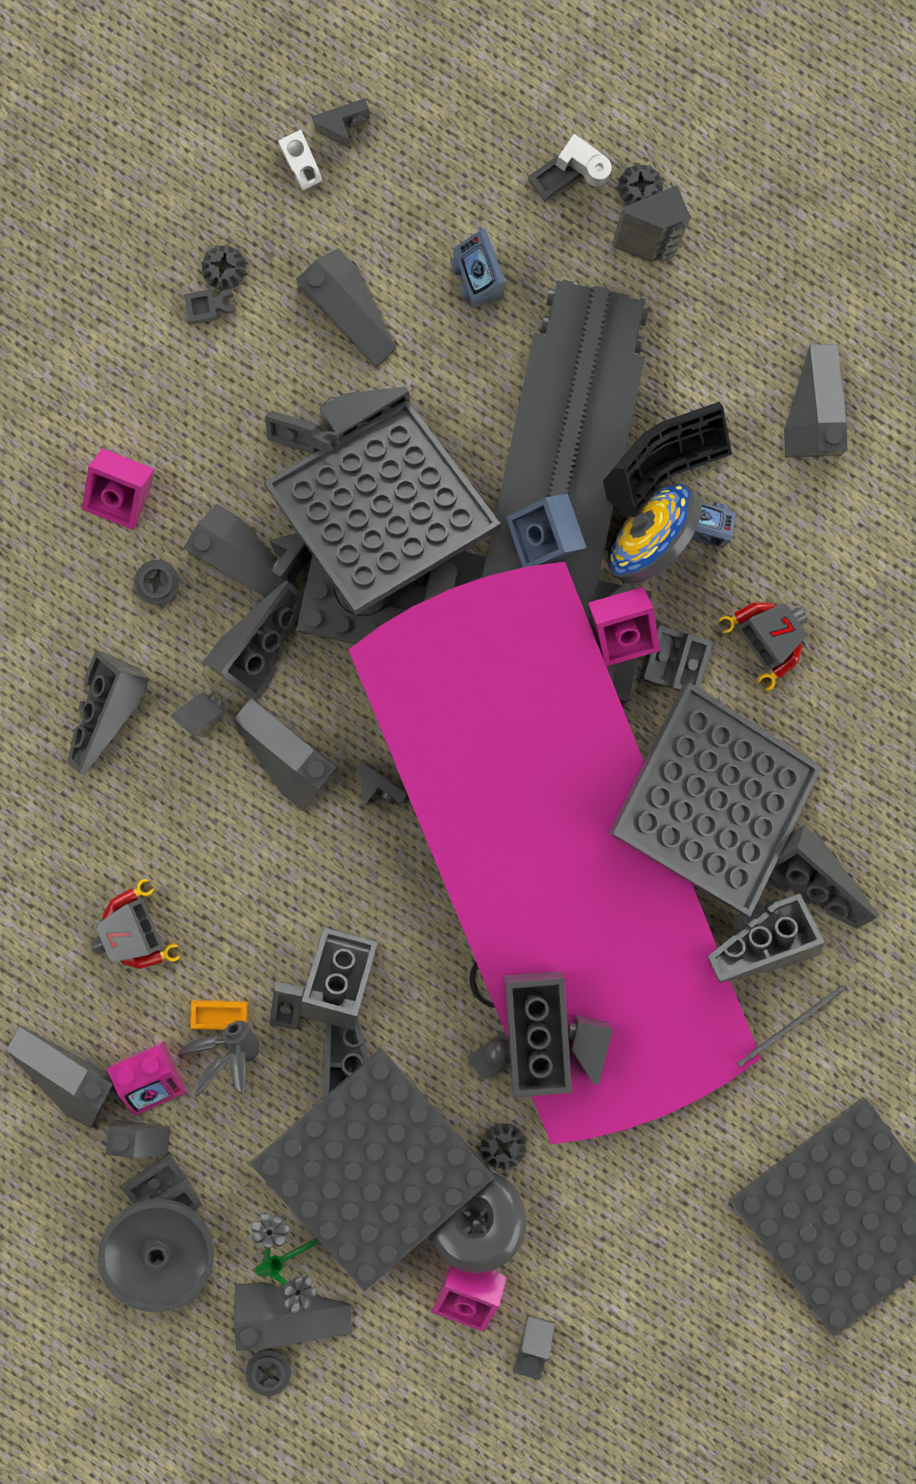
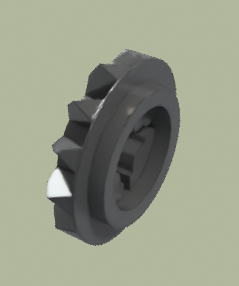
M640 163L628 167L620 177L618 185L619 194L622 200L627 205H630L663 191L660 172L653 169L651 165H641ZM639 175H641L643 183H648L649 185L645 187L643 196L639 187L633 186L637 184Z
M228 244L225 246L215 245L213 249L206 251V255L201 262L202 274L205 280L216 289H232L242 282L246 274V262L243 255L238 249ZM226 256L227 264L232 266V268L225 269L221 277L220 269L215 265L221 264Z
M148 561L136 572L134 579L135 590L139 597L147 603L153 605L166 604L175 597L180 587L179 575L174 567L165 561ZM160 571L161 580L168 583V586H159L155 594L154 586L146 582V580L156 579Z
M497 1124L485 1132L481 1141V1152L485 1161L495 1169L507 1170L517 1166L525 1156V1138L516 1127L510 1124ZM496 1138L503 1143L510 1142L513 1139L508 1146L511 1156L503 1151L496 1153V1150L499 1148Z
M271 1348L265 1351H258L250 1358L246 1368V1379L249 1386L260 1395L273 1396L279 1394L289 1384L292 1373L290 1361L283 1356L282 1352L273 1351ZM274 1363V1374L276 1376L270 1375L262 1381L264 1377L262 1367L268 1368Z

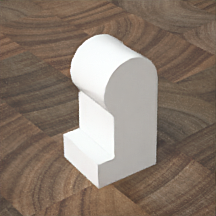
M301 130L278 140L279 148L302 191L323 181Z
M575 134L571 137L555 163L563 171L569 165L581 173L586 182L592 186L603 185L610 175L612 166L607 157Z

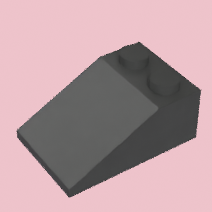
M324 927L301 1001L299 1016L354 1030L378 942Z

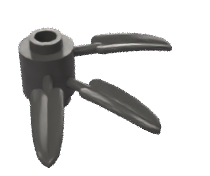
M236 1021L229 1024L225 1028L222 1035L223 1039L218 1040L217 1036L213 1035L194 1040L181 1048L180 1055L214 1049L216 1046L224 1044L230 1049V1052L224 1058L216 1057L203 1072L194 1088L196 1097L204 1091L227 1065L229 1059L233 1085L238 1093L243 1094L246 1083V1062L255 1059L259 1053V1042L246 1022Z

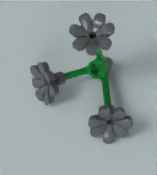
M262 1213L260 1215L261 1223L254 1221L251 1224V1230L254 1232L252 1234L254 1243L263 1242V1247L265 1248L264 1257L260 1264L255 1267V1272L258 1276H269L284 1286L282 1291L286 1296L282 1303L286 1309H289L292 1313H297L300 1305L304 1309H308L311 1305L308 1297H315L317 1294V1288L311 1286L313 1279L309 1276H304L303 1278L296 1276L293 1278V1281H287L279 1272L282 1270L285 1261L317 1244L320 1246L322 1244L315 1237V1239L283 1256H270L273 1244L278 1247L284 1244L285 1238L283 1236L288 1234L289 1225L282 1224L283 1218L280 1215H275L271 1220L269 1213Z

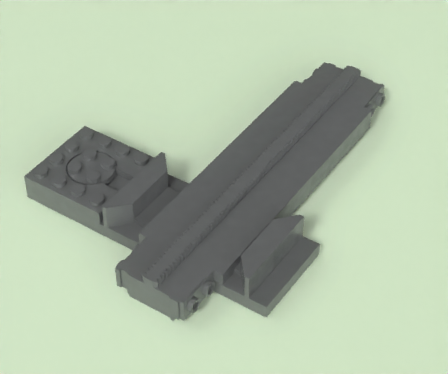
M557 280L556 288L549 289L546 305L552 307L550 316L543 317L540 333H545L546 335L534 333L495 517L501 523V529L491 534L487 556L463 551L357 615H354L314 556H312L297 631L299 633L356 644L382 624L440 593L486 576L523 568L506 517L546 497L568 493L587 548L551 563H566L597 642L588 603L637 589L632 587L633 584L619 585L600 581L598 577L613 511V505L606 497L603 480L625 454L645 356L635 355L634 353H640L643 337L638 336L640 325L645 326L649 309L644 308L646 299L640 298V300L629 298V295L614 293L608 288L600 286L586 287L574 284L573 281L563 280V282ZM645 590L650 600L652 591ZM638 657L606 666L620 701L629 702Z

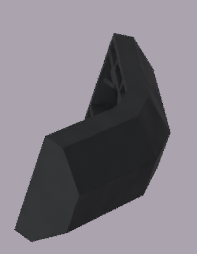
M720 401L662 421L644 432L603 480L607 500L625 516L636 517L662 483L676 474L732 455L724 407Z

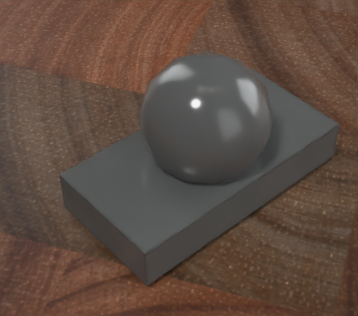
M502 1031L467 1056L483 1081L510 1063L508 1038L505 1031Z

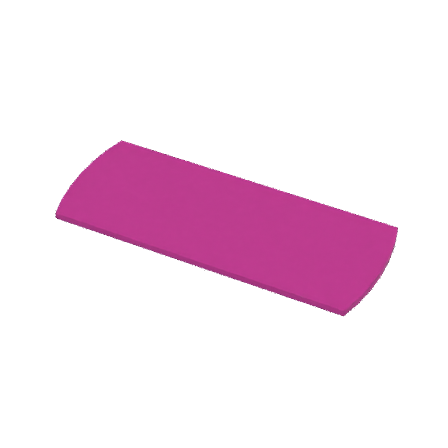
M565 562L510 570L449 589L397 615L348 649L507 1038L504 975L561 971L565 981L567 1026L569 1023H574L575 1016L578 1015L609 1022L613 1029L599 1085L593 1084L569 1044L572 1093L532 1096L551 1144L585 1140L611 1134L663 1117L701 1099L730 1082L761 1059L758 1053L752 1059L747 1060L741 1067H738L736 1062L745 1058L757 1047L731 981L719 983L709 963L708 956L717 949V945L693 885L608 834L644 761Z

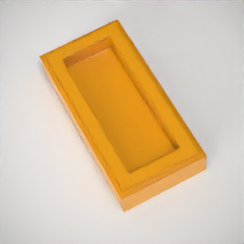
M191 1000L190 1029L225 1030L229 1024L236 1021H244L248 1024V1001Z

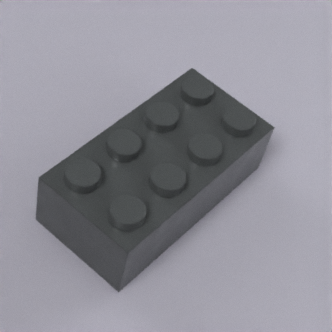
M552 971L504 975L510 1076L513 1096L525 1097L572 1093L565 981L562 972Z

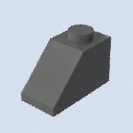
M576 1015L574 1023H569L568 1025L569 1044L593 1084L599 1085L613 1029L609 1022Z
M114 1120L108 1126L105 1155L130 1158L167 1155L171 1126Z

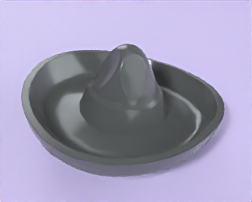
M493 1173L495 1178L431 1233L433 1245L440 1257L449 1265L461 1271L484 1273L495 1270L508 1262L517 1253L523 1242L526 1231V1212L523 1201L515 1187L504 1177Z

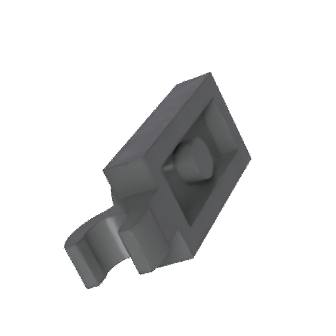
M270 411L265 415L267 440L311 454L318 450L330 453L331 444L339 445L338 433L333 431L319 432L317 424L275 411Z

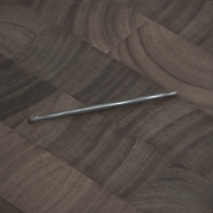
M842 985L838 987L836 991L816 1003L751 1051L745 1058L736 1062L737 1066L741 1067L747 1060L752 1059L832 1000L835 995L844 991L845 988Z

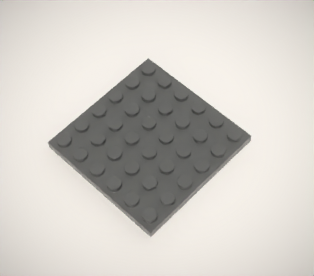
M408 400L339 438L338 446L331 444L330 453L318 450L264 481L266 490L354 615L359 614L501 529V523Z
M685 682L608 834L740 914L750 917L822 767L694 684Z
M382 1047L250 1163L364 1292L495 1178L491 1170Z
M862 1097L730 1198L833 1337L916 1275V1164L865 1097Z

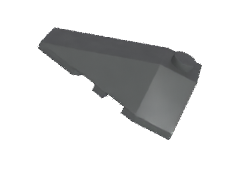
M339 248L316 259L296 279L299 289L375 367L396 349L358 268Z
M838 344L809 346L784 429L785 458L841 456L848 450L847 420Z
M215 504L197 524L184 549L266 598L278 587L272 573L277 560L240 517ZM295 580L291 584L295 588H297L298 586Z
M285 580L217 642L203 662L256 701L274 676L276 671L273 668L278 654H283L286 646L283 644L288 630L293 628L304 595Z
M99 650L95 651L85 676L84 685H89L87 701H80L79 710L82 711V725L74 729L68 762L79 774L85 775L139 705L149 678L137 667Z
M252 698L248 700L233 719L281 794L302 811L307 808L338 769V766Z
M805 825L790 833L768 879L773 885L784 892H787L790 888L802 894L804 902L809 905L814 901L825 906L827 914L856 929L878 917V913L819 837Z
M799 893L773 903L762 915L748 923L747 927L736 936H732L708 956V960L718 982L723 983L795 965L819 956L825 942Z
M358 1018L354 1030L326 1023L323 1098L369 1059Z
M20 1025L6 1051L68 1117L92 1129L114 1088L109 1073Z
M265 1282L235 1285L234 1330L236 1351L266 1349L352 1333L349 1303L321 1296L308 1297L311 1301L310 1307L304 1309L300 1305L299 1311L292 1313L282 1303L286 1296L282 1291L283 1288Z

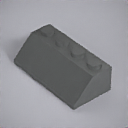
M673 186L623 207L612 242L614 248L649 262L659 259V262L662 263L673 258L691 218L678 186Z

